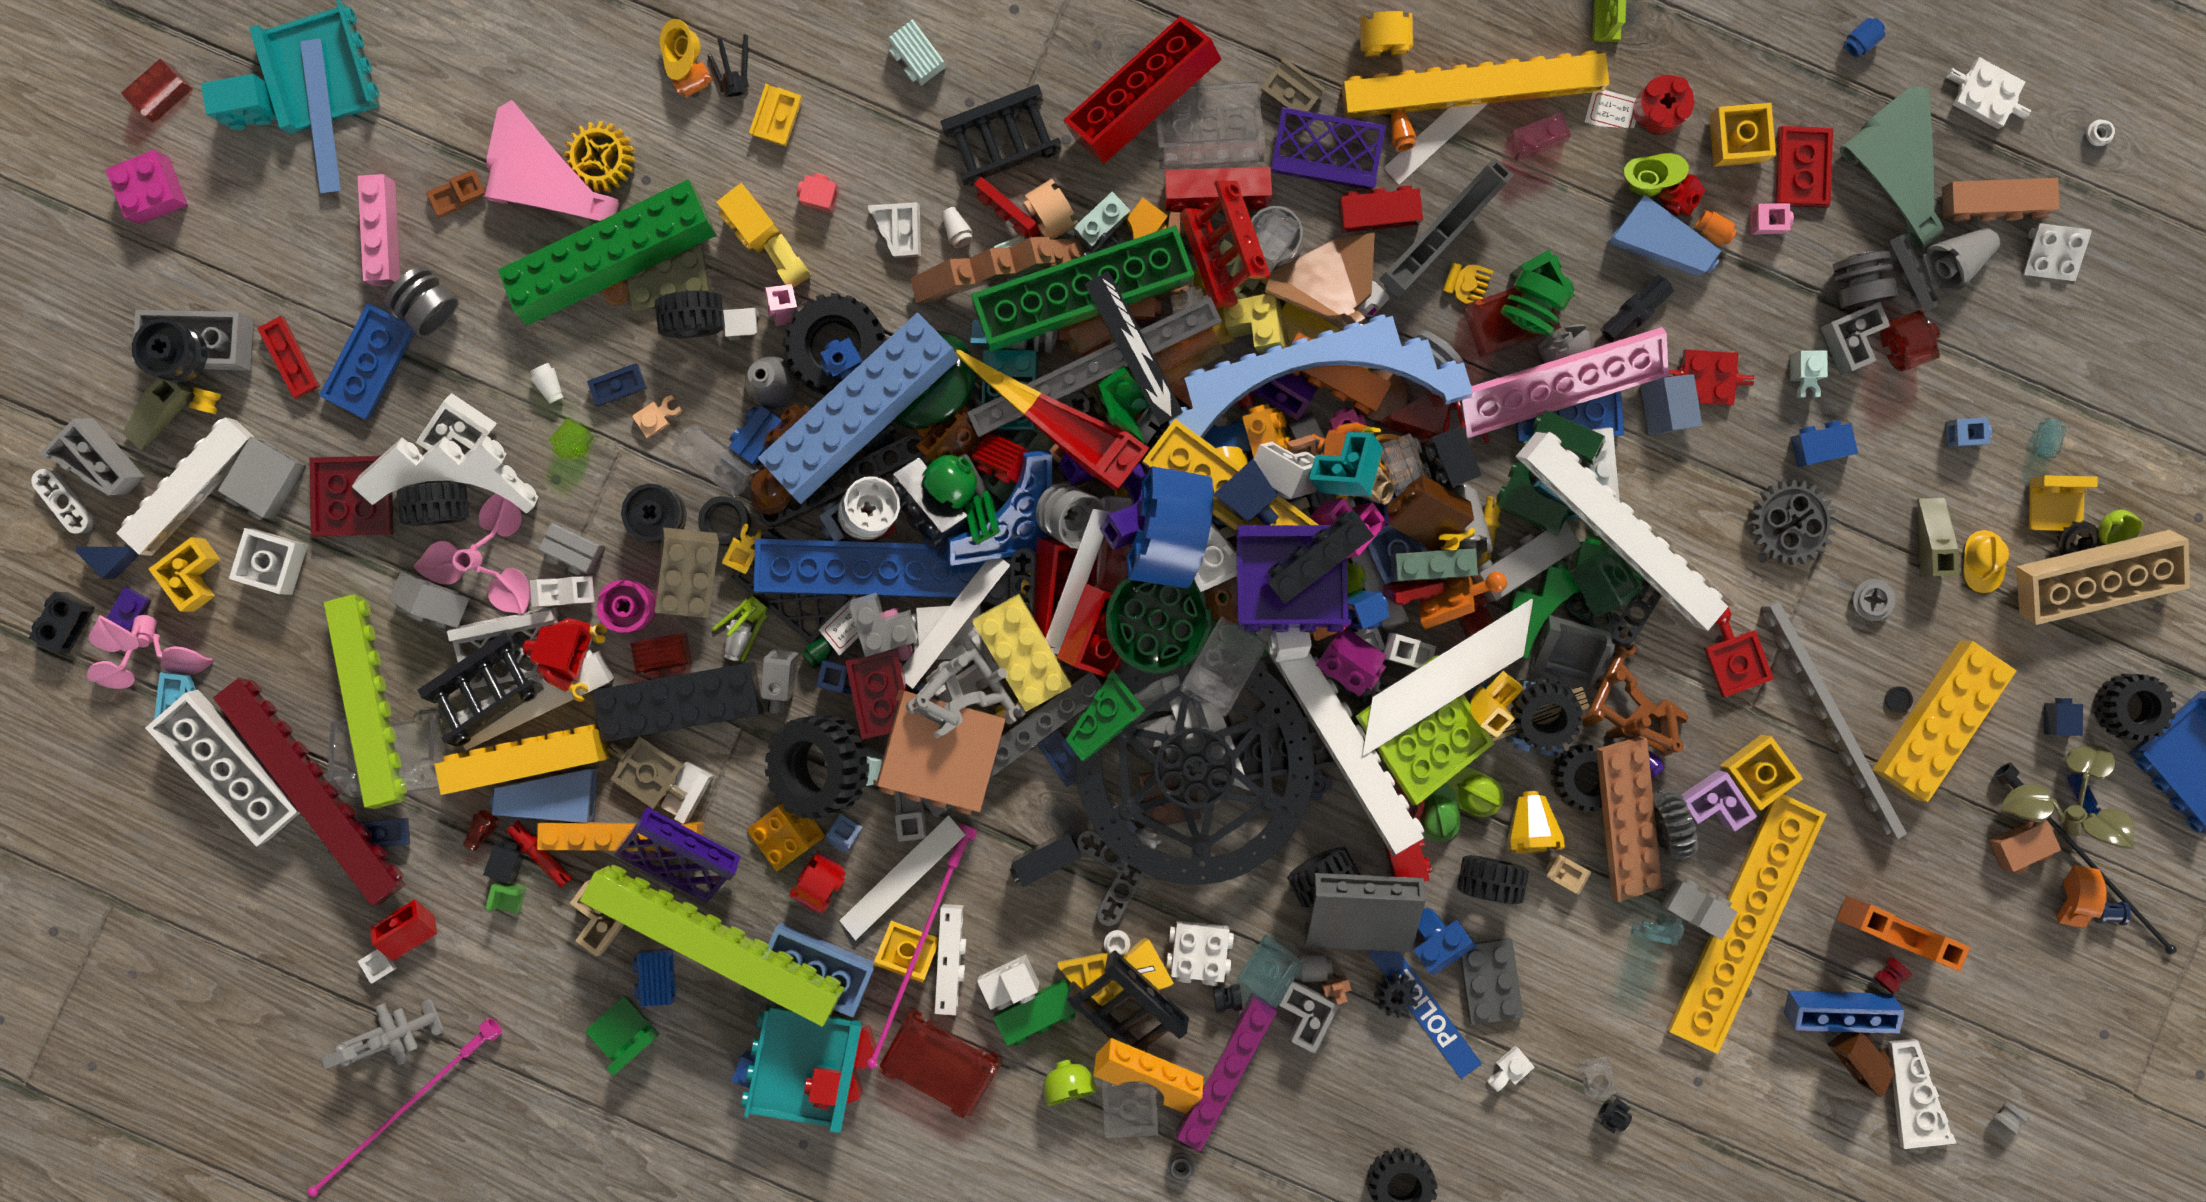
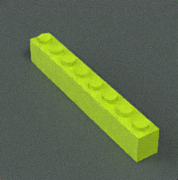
M356 594L324 602L364 807L377 809L406 801L404 794L407 792V787L400 775L399 768L402 763L399 754L395 750L396 733L393 727L390 726L389 716H391V708L389 703L385 701L384 691L386 690V683L379 671L381 659L379 653L375 650L373 642L376 639V634L369 622L368 615L371 614L369 603L365 598Z

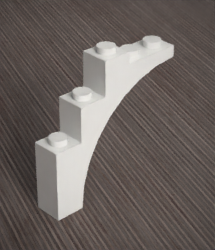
M444 436L423 456L413 443L407 442L402 437L361 473L352 485L372 505L393 491L426 481H454L472 484L508 499L526 514L535 506L539 497L531 485L523 483L510 466L502 463L506 456L502 445L495 440H491L488 436H485L465 455L455 442L449 441Z

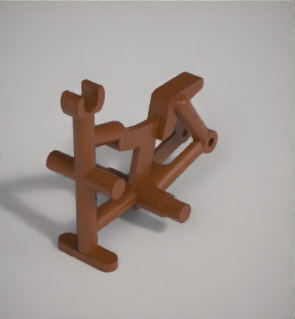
M1635 644L1631 645L1626 650L1624 647L1615 645L1614 650L1617 653L1606 676L1595 683L1594 688L1598 692L1588 713L1581 716L1583 719L1582 726L1586 727L1602 721L1605 717L1616 725L1606 731L1608 739L1642 736L1647 738L1648 746L1659 750L1663 756L1682 751L1684 745L1679 739L1677 721L1686 723L1688 720L1687 713L1667 699L1655 705L1646 698L1637 687V679L1623 664L1626 657L1636 652L1637 646ZM1623 680L1627 683L1625 691L1638 705L1634 712L1626 719L1604 704L1613 684ZM1659 719L1660 733L1646 728L1651 725V720Z

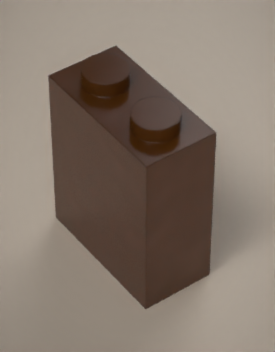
M1420 475L1414 482H1411L1387 506L1389 526L1436 551H1440L1441 547H1444L1446 544V540H1439L1441 534H1459L1474 521L1471 501L1424 475Z

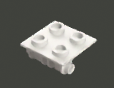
M2041 223L2036 228H2031L2028 237L2033 239V244L2023 275L2076 281L2092 230Z

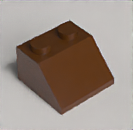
M1842 1032L1827 1045L1861 1087L1881 1098L1885 1095L1895 1073L1889 1065L1891 1062L1890 1058L1884 1051L1875 1048L1872 1044L1875 1040L1870 1033Z

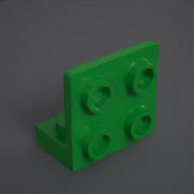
M1550 250L1523 263L1510 274L1514 282H1516L1523 269L1538 273L1570 290L1573 294L1571 298L1575 296L1571 280L1568 277H1564L1560 270L1562 266L1556 254H1552Z
M1123 365L1098 383L1102 393L1100 400L1107 408L1106 417L1114 427L1118 425L1121 430L1128 432L1140 442L1145 443L1135 415L1148 407L1149 404L1133 374Z
M623 996L586 1029L589 1037L612 1061L606 1068L612 1076L660 1035L627 996Z

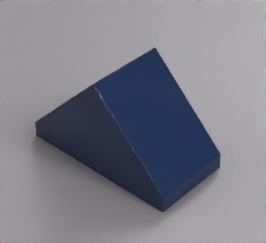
M76 547V553L103 579H116L139 556L131 547Z

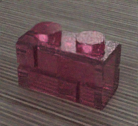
M1560 112L1552 115L1550 118L1547 117L1513 130L1507 137V141L1517 162L1566 143L1571 137V133L1563 113Z

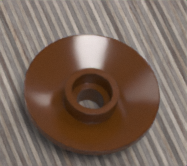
M1236 576L1204 590L1206 606L1211 609V616L1220 623H1237ZM1223 593H1225L1227 596V600L1225 603L1222 600Z

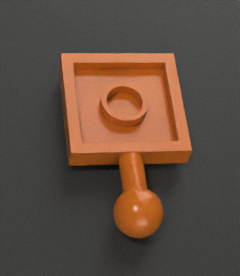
M1495 571L1490 573L1485 581L1474 585L1472 577L1449 578L1441 581L1443 582L1444 593L1436 594L1431 599H1420L1421 623L1424 629H1428L1475 612L1474 596L1489 590L1494 593L1502 592L1507 586L1506 576L1501 572Z

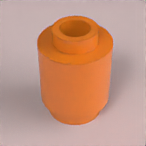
M701 61L698 64L694 62L689 73L684 78L671 82L678 95L680 96L684 93L687 98L707 87V83L713 80Z
M1708 210L1702 213L1694 227L1699 231L1698 234L1719 246H1722L1724 243L1729 244L1737 232L1734 229V222L1715 211L1709 212Z

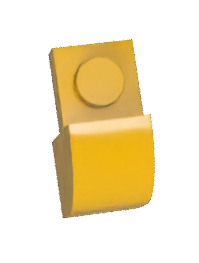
M1502 671L1486 689L1480 685L1475 691L1470 708L1473 718L1482 728L1498 738L1515 720L1506 707L1524 688L1510 675Z

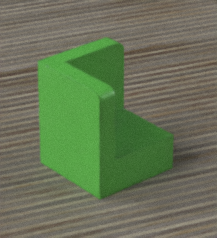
M501 881L492 884L485 910L500 909L516 914L520 913L526 887L513 883L507 884Z

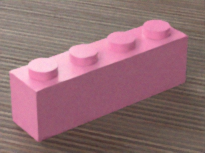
M384 174L358 176L363 281L373 286H392L400 278L395 181Z

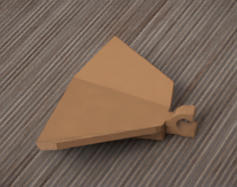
M1375 233L1336 238L1270 273L1271 276L1269 277L1265 293L1324 318L1334 319L1336 322L1344 319L1348 325L1356 322L1363 325L1361 323L1365 322V317L1358 310L1372 294Z

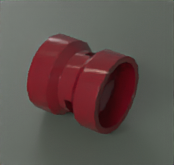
M1890 957L1885 963L1886 967L1883 970H1878L1873 978L1887 991L1895 995L1900 989V984L1903 981H1908L1912 973L1899 961Z

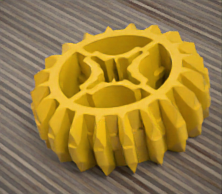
M599 121L597 127H595L592 122H588V130L579 126L580 134L577 136L575 133H571L570 135L574 139L573 143L565 142V146L570 149V151L563 152V156L569 159L566 163L596 193H600L602 187L607 193L611 192L612 184L617 189L621 186L618 182L620 179L625 182L628 181L624 174L626 172L633 173V168L628 164L636 162V159L630 156L635 152L633 146H629L630 138L628 136L623 137L624 132L620 128L615 130V126L611 123L605 126L602 121ZM603 138L614 142L597 145L594 140ZM587 147V154L581 159L582 152ZM595 149L599 153H601L602 162L604 163V166L597 161L598 157ZM618 156V161L612 169V160ZM596 169H601L605 173L603 176L585 174L589 170L594 171Z

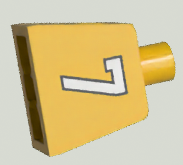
M1143 938L1123 955L1157 989L1161 990L1174 984L1149 939ZM1114 981L1106 985L1112 997H1115L1124 990Z

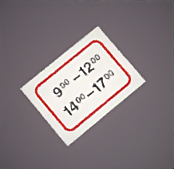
M1607 90L1592 92L1585 122L1601 127L1634 128L1636 120L1633 113V105L1636 98Z
M855 596L819 629L839 656L859 638L849 607L851 600L856 599Z

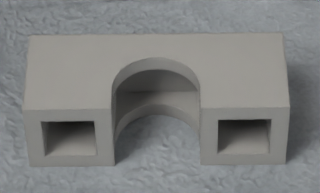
M895 791V822L898 842L924 839L927 836L922 798L920 802L904 798L905 793Z

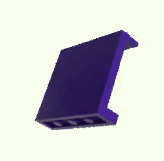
M1238 525L1236 529L1237 628H1244V632L1249 633L1261 632V628H1272V632H1288L1289 628H1299L1300 632H1316V628H1327V632H1343L1344 628L1351 624V619H1348L1347 557L1285 604L1264 577L1274 564L1285 561L1290 557V553L1301 545L1305 546L1313 540L1312 537L1323 528L1327 529L1331 525Z

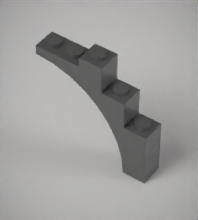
M1496 158L1492 159L1431 226L1381 276L1379 280L1384 284L1386 290L1399 298L1514 175Z

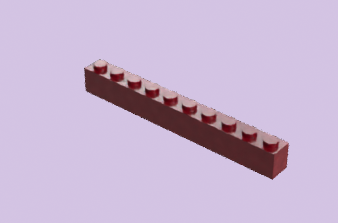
M237 678L215 695L213 699L370 905L383 904L406 885L402 880L404 877L403 873L398 867L392 866L386 859L388 857L386 851L379 844H374L370 838L372 836L370 830L364 824L359 825L354 817L356 815L354 809L348 803H343L339 797L340 791L333 783H328L324 778L322 767L318 763L311 761L307 756L309 751L300 741H296L291 735L293 733L292 728L285 721H281L275 714L277 713L276 707L270 701H265L261 696L260 692L262 690L259 685L253 680Z

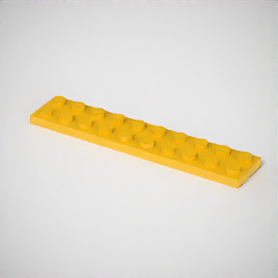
M1784 794L1769 804L1726 899L1732 903L1730 908L1738 913L1722 940L1710 934L1667 1031L1716 1054L1719 1053L1827 815L1826 813Z

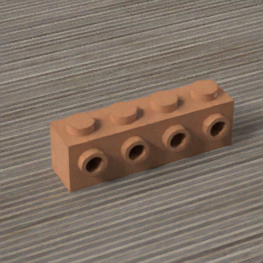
M2058 178L1957 181L1942 187L1943 219L1953 218V222L1970 221V218L1979 217V221L1996 220L1997 217L2003 216L2006 217V220L2022 219L2023 216L2032 215V219H2045L2049 217L2050 213L2060 209Z

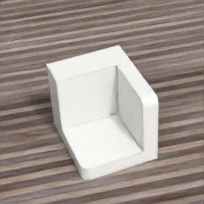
M756 308L723 310L725 337L729 340H741L740 336L757 335L756 317H759V311Z

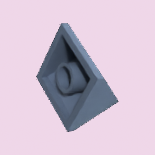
M1694 374L1661 378L1640 385L1649 436L1703 426Z

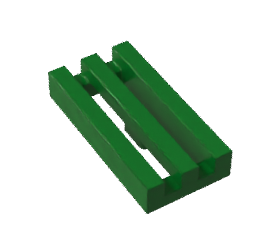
M988 491L983 492L982 498L977 495L973 497L974 502L971 503L969 501L965 505L972 539L976 544L1000 533L992 496ZM984 504L986 506L991 526L990 531H988L986 518L984 516L982 505ZM975 509H976V512H977V516H978V520H979V524H980V529H981L982 535H980V532H979V527H978V523H977V519H976V515H975V511H974Z

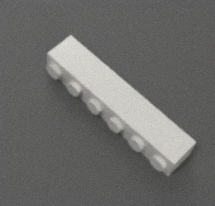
M226 417L218 420L212 426V432L194 445V451L177 463L176 470L169 477L159 482L158 489L152 496L146 497L140 503V508L134 515L127 517L122 522V528L116 534L139 555L152 556L223 481L250 436H254L237 420Z
M590 649L587 650L577 681H572V684L583 683L588 687V692L609 683L614 678L600 650L594 653ZM539 674L530 677L529 679L542 684L544 690L539 692L535 699L522 703L471 737V740L463 745L465 750L573 700L572 692L568 690L564 692L550 685ZM515 684L505 689L504 692L508 694L517 688V685ZM578 689L575 691V693L579 696L588 693L582 689ZM493 696L480 701L483 710L496 702ZM469 707L456 713L460 724L473 717Z

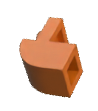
M2073 865L2062 882L2068 898L2056 916L2060 924L2085 928L2092 917L2100 918L2104 911L2107 893L2106 884L2100 869Z

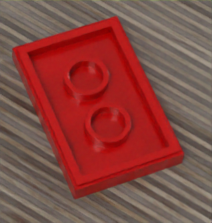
M1780 126L1778 128L1775 204L1790 203V206L1830 207L1833 128Z

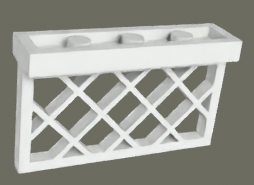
M557 606L524 612L523 614L458 626V628L453 627L447 631L449 641L453 642L457 661L460 662L467 657L463 653L461 643L471 642L481 648L488 642L490 637H497L503 632L511 633L514 636L519 631L530 636L529 640H536L541 627L558 622L557 617H559ZM534 628H536V630L534 631V633L531 632V631H529V629H534ZM484 639L482 643L477 640ZM523 647L517 649L521 652L516 660L518 664L524 656ZM536 666L531 671H525L521 668L525 678L538 674ZM510 671L506 676L502 677L493 672L498 683L514 681ZM484 678L481 681L470 682L472 689L487 686Z

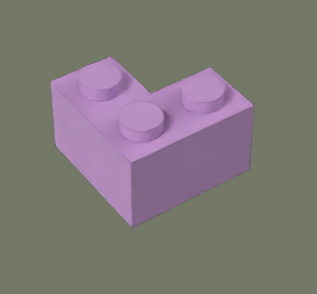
M1717 770L1681 794L1694 819L1693 822L1696 824L1701 823L1715 813L1725 829L1737 831L1757 817L1727 772Z

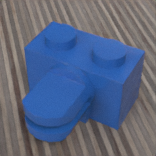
M1429 908L1423 909L1417 931L1423 938L1424 943L1415 948L1414 952L1427 971L1434 976L1477 945L1458 920H1455L1446 927L1437 913Z

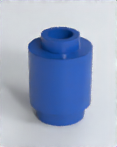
M1866 18L1847 35V40L1844 42L1845 49L1856 58L1860 55H1865L1885 37L1884 24L1877 18Z

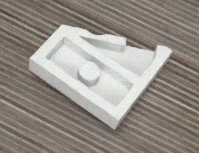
M919 203L868 205V210L873 215L878 229L885 238L893 257H921Z

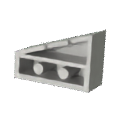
M73 418L39 453L44 458H50L60 464V467L66 471H72L81 477V480L108 496L129 494L145 478L142 472L94 418Z

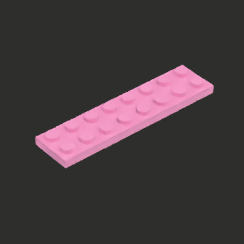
M1661 327L1471 386L1473 391L1471 398L1460 400V408L1465 421L1463 430L1466 437L1470 438L1538 417V415L1541 416L1545 410L1554 412L1669 376L1667 333Z

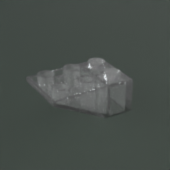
M1221 616L1179 690L1226 716L1268 643L1252 633L1244 632L1243 628H1237L1236 624Z

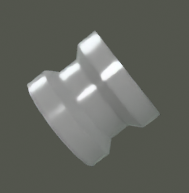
M2005 1101L2003 1104V1110L2000 1113H1996L1993 1117L2015 1135L2020 1131L2019 1126L2030 1119L2024 1112L2008 1101Z

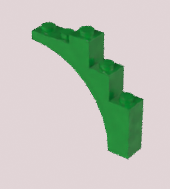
M1585 538V542H1579L1581 547L1574 551L1570 571H1568L1567 565L1554 563L1543 570L1537 595H1535V590L1520 587L1519 591H1511L1506 614L1533 599L1524 655L1521 658L1528 659L1534 639L1545 620L1561 603L1574 593L1595 583L1611 579H1645L1628 563L1624 562L1621 556L1609 554L1608 558H1606L1608 547L1600 546L1601 541Z

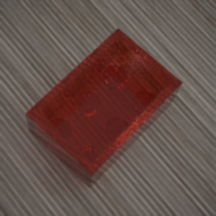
M1515 288L1468 303L1463 308L1480 358L1545 336L1518 327L1500 312L1503 305L1513 306L1507 301L1509 295L1522 297V294ZM1551 309V312L1557 316L1556 311ZM1559 322L1558 324L1548 323L1554 328V332L1561 328Z

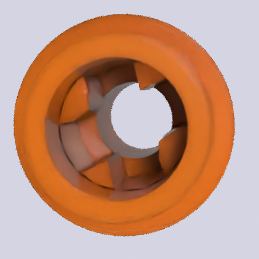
M1397 110L1390 114L1391 145L1395 146V150L1398 152L1414 148L1417 136L1406 115V111Z

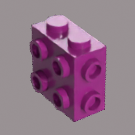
M1346 628L1343 632H1337L1315 666L1320 668L1326 676L1333 677L1342 683L1348 691L1361 696L1366 688L1371 691L1379 680V676L1386 667L1382 663L1387 655Z

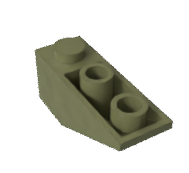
M157 378L144 392L123 434L141 451H144L194 398L193 390L186 383H172Z
M1945 498L1917 499L1920 577L1960 576L1959 548Z

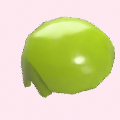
M2127 510L2112 511L2104 516L2097 526L2099 541L2107 545L2137 538L2143 528V521Z

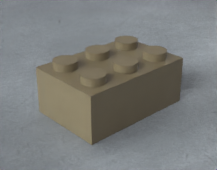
M663 527L654 594L655 613L709 618L719 547L717 533Z

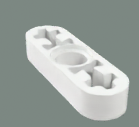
M48 469L37 470L31 479L32 486L69 532L75 534L90 532L94 526L93 516L59 473ZM45 476L50 477L48 480L50 486L43 485L45 483ZM62 494H65L69 500L67 507L64 509L59 508L57 505V499ZM75 517L83 518L80 522L82 527L75 526L78 522Z

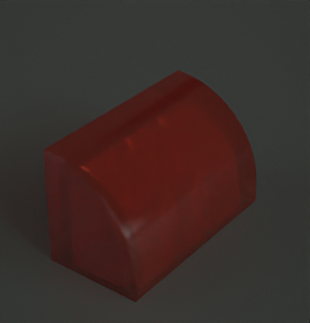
M160 58L122 91L121 94L144 117L155 123L192 91L193 88L171 64Z

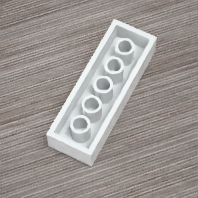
M199 690L183 694L145 727L256 847L269 841L300 814L299 810L244 738Z

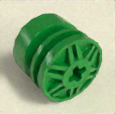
M1523 269L1514 284V288L1522 294V297L1509 295L1507 301L1513 306L1503 305L1500 312L1510 319L1512 323L1524 330L1552 336L1554 328L1548 323L1558 324L1559 318L1551 312V309L1565 311L1573 294L1561 284L1538 273Z

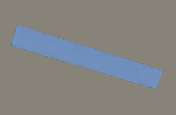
M321 39L301 41L300 44L320 193L340 191Z

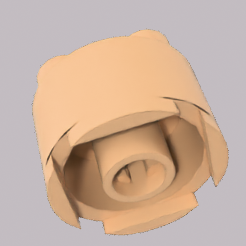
M1052 179L1024 195L1026 201L1022 203L1028 216L1034 215L1039 223L1040 236L1050 237V240L1060 237L1078 224V220L1072 222L1071 216L1074 215V212L1059 188L1056 190L1052 188L1051 185L1055 183Z

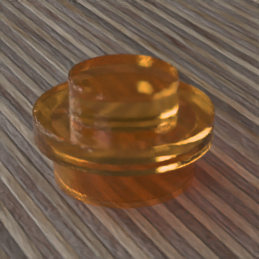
M624 281L603 289L605 300L615 306L624 304L630 295L628 285Z

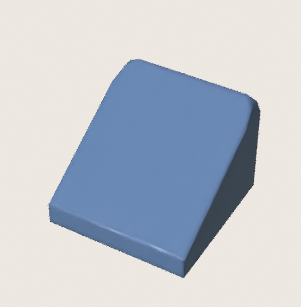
M839 814L826 834L824 841L847 854L862 827Z

